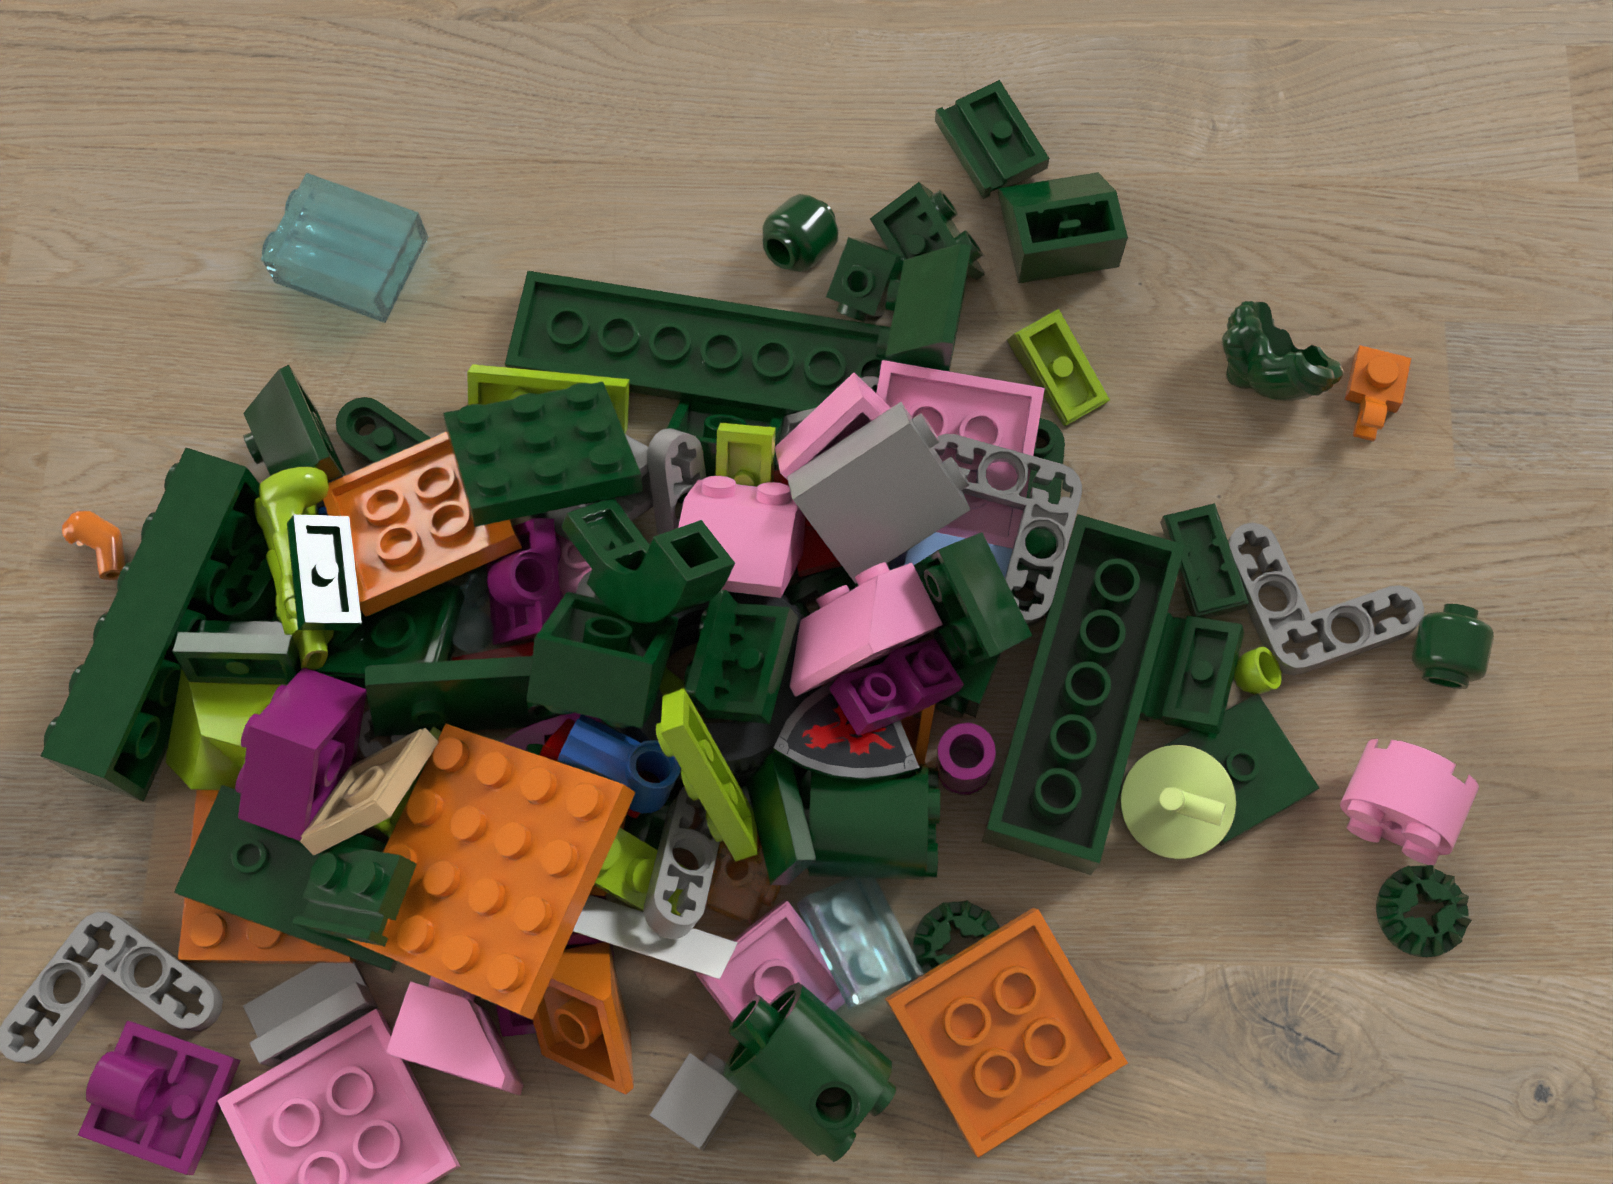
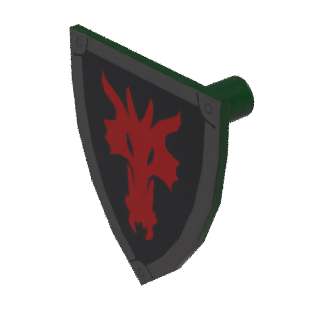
M834 681L825 684L803 700L786 720L773 748L774 752L796 765L832 778L866 781L894 777L919 770V765L901 721L899 720L858 736L829 689Z

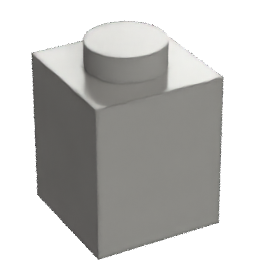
M707 1052L702 1061L689 1053L650 1116L704 1151L741 1091L723 1076L726 1064L724 1061L710 1052Z

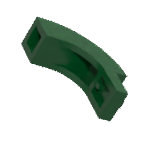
M614 498L567 512L561 527L592 568L587 581V585L611 610L626 619L639 623L656 622L711 600L722 590L735 565L733 559L702 520L653 537L651 544H649Z

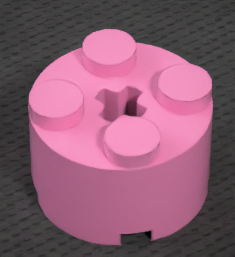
M1372 739L1368 741L1341 800L1340 807L1350 818L1347 829L1354 835L1376 843L1382 837L1403 846L1402 852L1409 858L1423 864L1435 865L1439 855H1448L1452 852L1478 792V783L1468 775L1464 784L1452 775L1456 764L1427 749L1397 740H1391L1387 749L1378 748V739Z

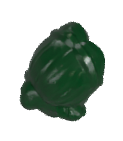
M1242 302L1228 318L1227 331L1222 337V347L1228 362L1226 378L1231 385L1244 389L1253 388L1260 395L1274 400L1295 401L1311 396H1319L1321 393L1331 389L1333 384L1338 383L1342 378L1344 370L1341 364L1329 358L1320 347L1314 345L1306 349L1295 347L1289 333L1275 326L1271 309L1267 303Z

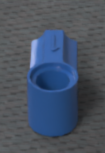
M583 714L576 720L557 762L626 785L636 792L629 808L639 813H653L662 808L670 796L681 769L675 756L668 758L657 740L640 743ZM637 772H650L659 779L660 783L647 782Z

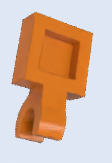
M1359 345L1353 357L1344 399L1360 404L1353 431L1354 437L1374 442L1377 430H1382L1387 411L1397 413L1403 403L1411 358Z

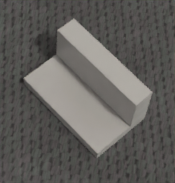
M353 961V964L317 963L243 1005V1008L258 1037L249 1043L259 1064L276 1067L372 1010L378 1009V1006L356 962Z

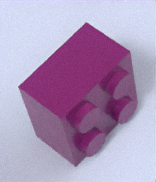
M305 667L287 686L282 684L277 688L270 704L260 715L253 714L249 718L242 733L241 746L246 748L245 764L240 770L235 786L236 792L241 794L238 819L299 841L302 839V834L351 765L356 763L367 693L366 689Z

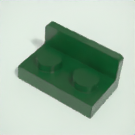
M918 182L870 218L888 250L904 256V260L960 243L972 246L967 275H970L975 280L985 275L984 270L977 261L983 256L980 247L966 230L962 233L959 232L952 221L958 213L951 201L941 190L933 193Z

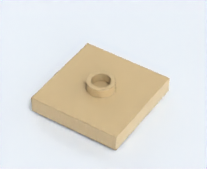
M426 728L423 730L419 729L351 765L302 834L300 842L313 855H316L390 818L439 742Z

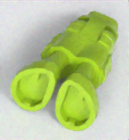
M296 467L275 473L260 483V498L255 499L254 510L256 520L263 530L269 548L266 558L275 582L278 620L282 622L284 634L292 635L299 651L301 668L305 667L310 670H316L321 668L327 659V643L333 637L334 630H298L287 522L293 514L319 515L317 503L327 496L329 485L324 471L312 467Z

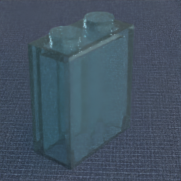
M306 173L299 188L294 189L289 194L285 205V214L276 231L271 232L265 239L261 261L276 284L386 323L429 237L418 212Z

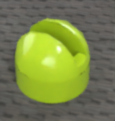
M1258 647L1238 658L1233 679L1236 686L1243 691L1251 694H1263L1277 689L1281 685L1282 675L1280 666L1273 653L1266 647Z

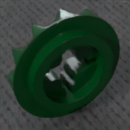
M1408 865L1394 872L1382 884L1376 900L1377 919L1384 935L1398 949L1417 957H1436L1449 952L1463 942L1462 938L1472 921L1469 917L1467 906L1469 896L1464 894L1455 883V876L1447 875L1435 869L1433 865ZM1416 894H1421L1427 903L1434 901L1436 904L1443 903L1444 907L1431 916L1433 926H1428L1424 917L1414 918V916L1404 918L1403 914L1409 912L1412 907L1418 904Z
M966 900L943 902L924 915L916 929L913 940L914 959L921 974L924 975L956 955L951 954L947 956L946 953L939 956L936 955V952L942 951L943 947L947 946L951 941L950 924L953 923L955 930H959L962 938H984L999 929L1000 927L990 911L982 909Z

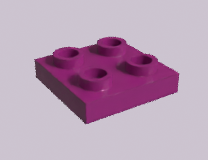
M533 518L515 525L514 529L522 548L487 563L493 645H512L534 639L564 597L559 587L558 564L561 558V544L559 538L555 535L554 518Z
M127 1020L114 1052H107L101 1057L89 1078L86 1088V1101L91 1105L78 1136L182 1174L194 1175L221 1110L217 1100L227 1095L241 1060Z

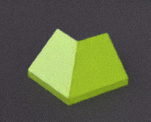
M181 669L165 763L190 789L220 790L222 785L235 789L238 775L245 764L246 748L241 746L244 727L253 714L260 715L270 704L280 684L189 682Z

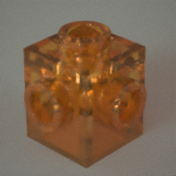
M758 836L757 855L739 861L734 860L724 841L719 843L705 908L749 927L755 923L763 904L772 907L782 886L770 885ZM748 871L747 876L742 880H733L736 873Z

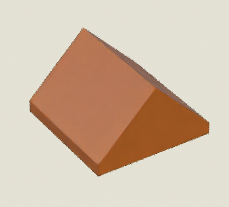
M601 942L564 949L533 1017L541 1053L555 1062L626 1095L634 1088L631 1031L610 943Z

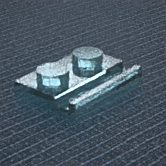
M850 878L809 894L797 903L849 1009L889 992L904 983L907 984L924 973L920 964L916 962L917 958L876 878Z

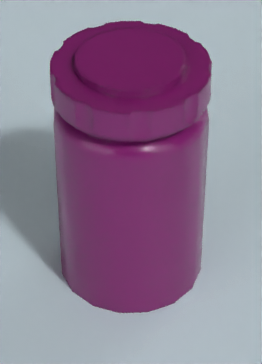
M960 723L949 728L943 734L938 745L936 768H938V779L946 790L961 796H967L979 792L986 786L990 779L996 756L995 743L990 733L979 725Z

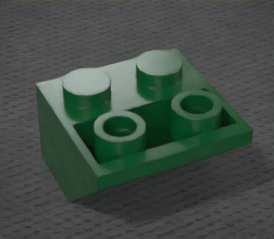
M1099 172L998 188V197L1018 283L1120 266L1128 235L1117 191Z
M983 532L943 547L914 565L943 624L934 632V638L949 662L953 661L957 671L993 657L1032 636Z

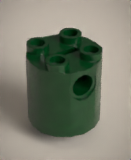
M918 764L919 770L866 781L832 778L807 770L797 784L816 857L815 861L807 867L809 876L925 880V877L937 878L938 843H936V824L940 822L938 768L928 767L927 764Z
M799 982L787 987L770 1003L759 995L754 997L740 1011L729 1028L728 1033L738 1043L725 1064L723 1076L816 1156L825 1155L833 1162L842 1158L856 1138L854 1130L868 1113L872 1116L879 1115L889 1105L896 1093V1086L888 1081L892 1073V1061Z

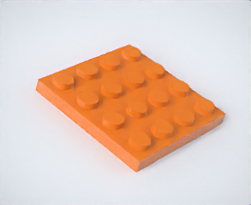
M445 724L437 740L439 743L430 755L383 851L384 853L401 855L417 863L396 920L388 919L382 935L388 938L386 946L355 940L350 941L533 1020L636 792L622 783Z

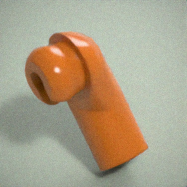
M91 511L72 513L62 525V534L65 540L70 544L76 542L79 546L85 544L95 550L99 578L103 580L118 579L121 570L126 565L120 530Z

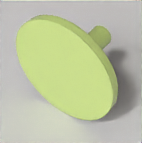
M1170 745L1149 752L1131 768L1122 788L1121 809L1127 828L1143 847L1163 857L1187 859L1210 851L1224 839L1235 817L1236 794L1230 776L1224 767L1211 755L1190 746Z

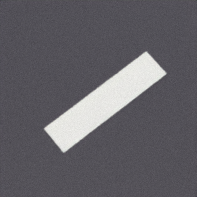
M592 895L588 896L573 929V932L717 979L721 978L738 942L694 928L681 938L669 939L662 937L649 927L645 920L644 912Z

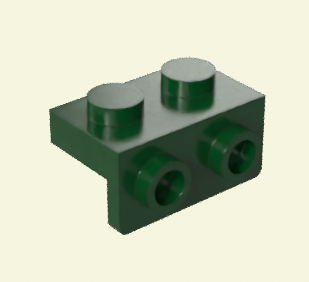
M721 590L710 600L709 607L701 615L699 625L700 638L694 659L688 664L684 675V686L693 704L707 718L770 724L798 620L790 607L740 604L734 600L727 590Z

